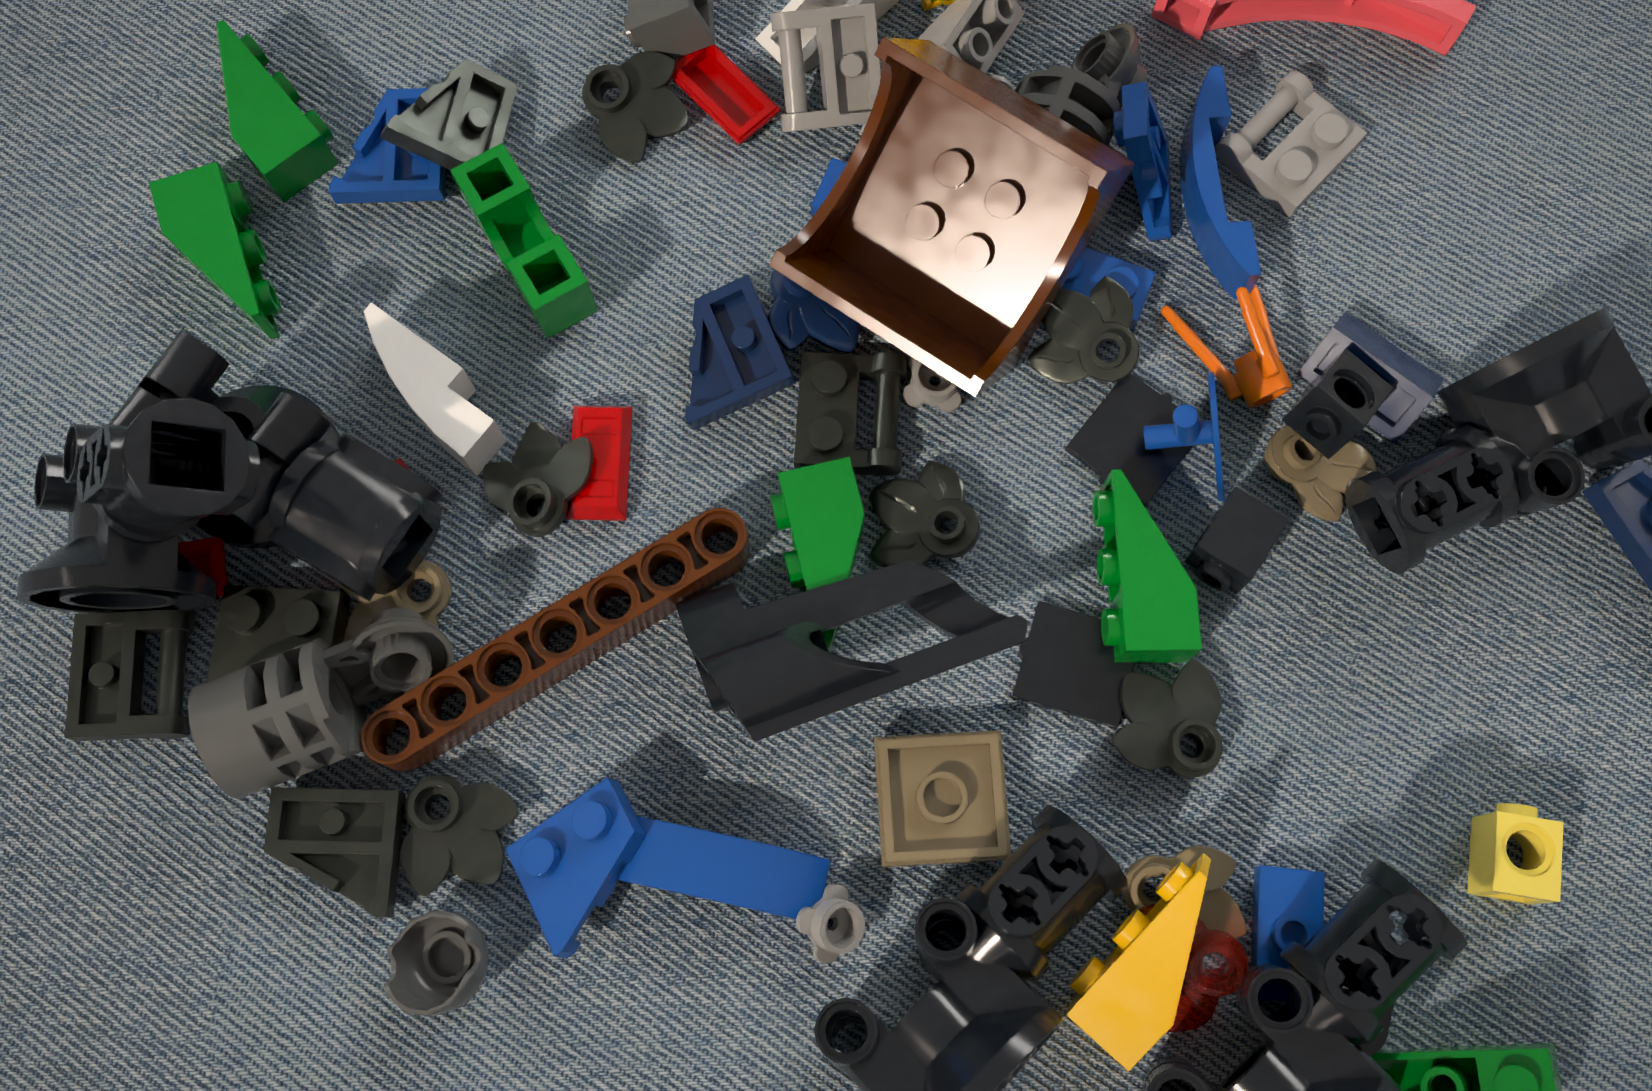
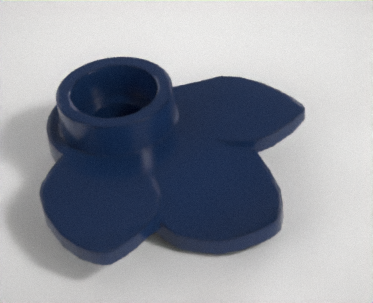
M774 269L770 278V287L775 302L769 312L768 320L779 343L787 351H792L811 335L831 347L848 353L853 352L857 345L860 324Z

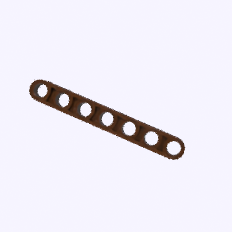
M713 508L703 512L378 709L367 718L361 730L360 741L364 752L371 760L397 772H411L423 767L675 612L677 610L675 603L705 593L738 573L746 565L750 557V543L743 519L736 512L727 508ZM719 532H728L738 539L736 545L730 551L723 554H715L705 548L708 539L712 535ZM674 563L685 569L682 579L672 586H660L653 582L656 571L663 565ZM624 595L631 598V606L623 617L618 619L601 617V609L610 597ZM563 627L576 629L577 638L570 649L562 653L549 651V639L556 630ZM508 660H520L522 672L519 678L513 684L506 687L496 686L495 673L498 667ZM464 692L466 707L463 713L456 719L443 721L441 706L444 700L451 694ZM408 726L410 741L407 747L398 754L389 755L386 748L388 736L395 728Z

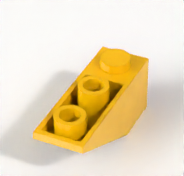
M1204 853L1190 868L1182 861L1176 864L1155 890L1161 897L1156 905L1146 915L1138 909L1134 910L1111 938L1118 946L1103 962L1096 956H1092L1069 983V987L1075 993L1066 1015L1127 1071H1130L1174 1025L1211 859Z

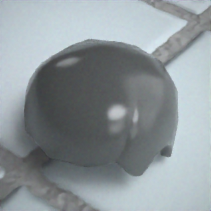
M432 910L410 920L397 937L396 942L392 943L387 949V954L391 959V977L384 984V989L390 999L404 1013L437 1016L463 1007L479 992L486 976L488 955L482 931L478 929L474 921L466 915L457 912Z

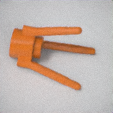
M1257 286L1253 287L1250 294L1245 287H1239L1236 290L1242 315L1255 350L1234 361V366L1237 370L1234 375L1225 368L1169 305L1163 306L1161 314L1207 368L1214 372V376L1221 382L1230 401L1243 396L1248 408H1254L1284 395L1293 388L1280 360L1266 308Z

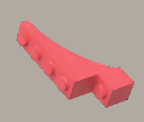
M1156 0L1151 17L1199 41L1205 32L1254 22L1286 20L1334 22L1380 31L1410 40L1438 53L1447 55L1477 6L1465 0Z

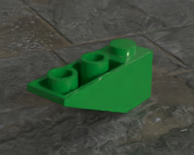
M222 19L216 23L231 136L253 167L284 203L339 164L327 145L334 136L313 109L303 114L296 106L302 99L281 71L272 76L268 73L264 66L270 62L254 39L248 33L239 38Z
M218 162L149 182L163 235L192 266L271 340L280 337L274 315L281 313V306L271 282L268 279L264 280L260 265L267 263V257L258 234L254 229L249 230L246 215L253 213V207L243 183L240 180L232 182Z
M850 456L779 472L780 493L770 495V501L777 530L789 529L794 548L792 551L783 553L791 588L803 586L804 591H808L851 578L863 533L864 510ZM838 627L822 632L828 652L830 653L833 651Z
M1111 470L1100 490L1094 491L1092 502L1095 527H1103L1105 549H1099L1097 554L1098 582L1100 586L1108 587L1109 609H1103L1101 616L1104 646H1114L1115 662H1135L1134 664L1187 663L1202 650L1196 586L1122 470Z
M1554 1043L1378 1051L1371 1056L1401 1087V1091H1562Z

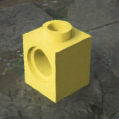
M1513 803L1497 804L1496 812L1472 817L1467 894L1530 905L1560 902L1564 822L1538 818V808ZM1509 837L1514 838L1522 847L1524 857L1520 868L1515 866L1507 855L1506 845Z

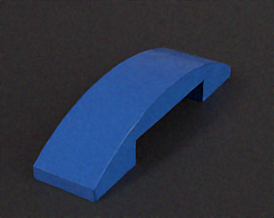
M1219 65L1210 67L1185 127L1180 156V184L1187 221L1196 245L1210 271L1221 286L1234 300H1238L1236 290L1239 287H1245L1250 294L1261 276L1251 220L1228 222L1214 146L1219 144L1232 115L1223 67Z
M637 816L646 836L631 861L620 869L616 881L642 885L796 920L802 908L812 907L823 897L830 860L748 839Z

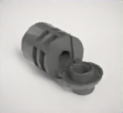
M1125 22L1096 34L1078 51L1073 59L1071 68L1049 65L1048 70L1031 72L1020 78L1015 92L1109 147L1111 139L1115 134L1114 112L1120 111L1123 107L1122 86L1145 82L1148 74L1147 68L1139 62L1140 46L1135 28Z
M396 607L384 610L376 615L369 626L364 628L357 637L333 646L329 641L317 638L194 686L188 701L189 724L195 746L206 770L222 791L230 797L242 799L363 752L360 741L361 730L367 720L364 704L382 697L398 698L451 666L454 660V653L450 641L443 632L434 624L425 621L418 612L409 608Z

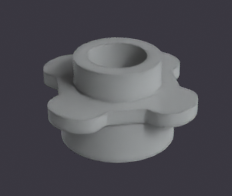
M910 357L908 367L912 375L910 384L903 391L905 402L911 407L927 404L938 406L945 413L955 411L961 404V396L957 392L958 386L918 360ZM931 378H938L940 384L932 386L929 380Z
M839 884L828 885L824 890L823 897L812 907L802 908L796 918L797 930L808 935L814 945L813 955L816 960L822 963H832L837 959L838 954H846L854 950L862 940L865 931V919L861 909L856 904L848 901L849 892L847 888ZM834 918L832 927L828 929V920Z

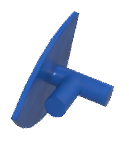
M1207 372L1211 420L1199 421L1198 412L1195 407L1189 404L1180 405L1173 412V423L1144 426L1145 450L1213 444L1218 501H1224L1214 372Z

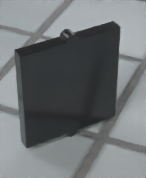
M1130 373L1127 377L1117 382L1069 442L1065 451L1099 475L1098 481L1102 485L1111 470L1121 469L1146 507L1192 446L1145 450L1144 426L1173 423V412L1177 406L1172 403L1173 399L1170 394H1159Z
M1038 601L1027 642L1021 643L1018 648L1019 654L1023 657L1011 698L1117 729L1123 710L1120 702L1122 679L1126 673L1133 671L1135 662H1115L1114 646H1104L1100 618Z

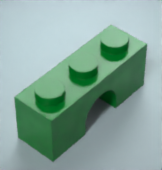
M503 143L450 170L468 208L547 339L598 311L586 277L560 235L554 236L535 201L530 186Z

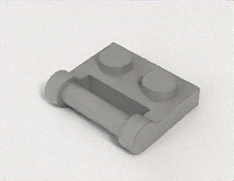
M875 3L771 13L772 32L778 31L786 106V113L781 114L782 132L865 124L874 105L871 96L879 87L881 79L880 60L874 55L878 48ZM816 27L824 110L808 111L800 29Z
M1290 71L1276 85V94L1237 133H1229L1215 147V153L1225 167L1291 218L1361 145L1368 133L1314 91L1311 81L1304 74L1298 71ZM1290 110H1293L1303 120L1262 161L1253 153L1252 149Z

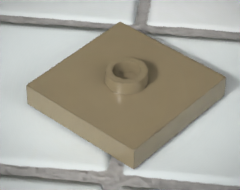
M1001 730L874 737L882 868L1006 861L1011 856Z

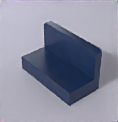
M1345 312L1297 374L1311 383L1342 351L1348 349L1393 387L1368 425L1396 444L1435 398L1443 380L1358 319Z

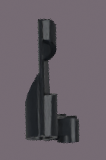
M912 559L748 609H744L734 582L675 603L713 712L715 713L729 707L754 742L1024 643L1028 620L1019 615L1009 618L986 607L966 593L957 584V581ZM903 604L933 627L953 637V639L893 661L876 663L849 659L828 652L822 632Z

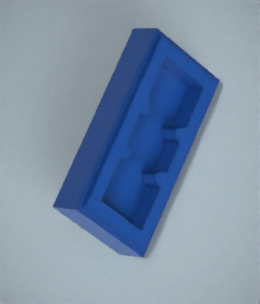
M1263 865L1254 867L1251 966L1267 963L1287 968L1279 954L1293 940L1303 947L1324 926L1325 872ZM1278 978L1270 979L1264 983L1258 993L1259 1000L1286 1002L1287 998L1286 988Z

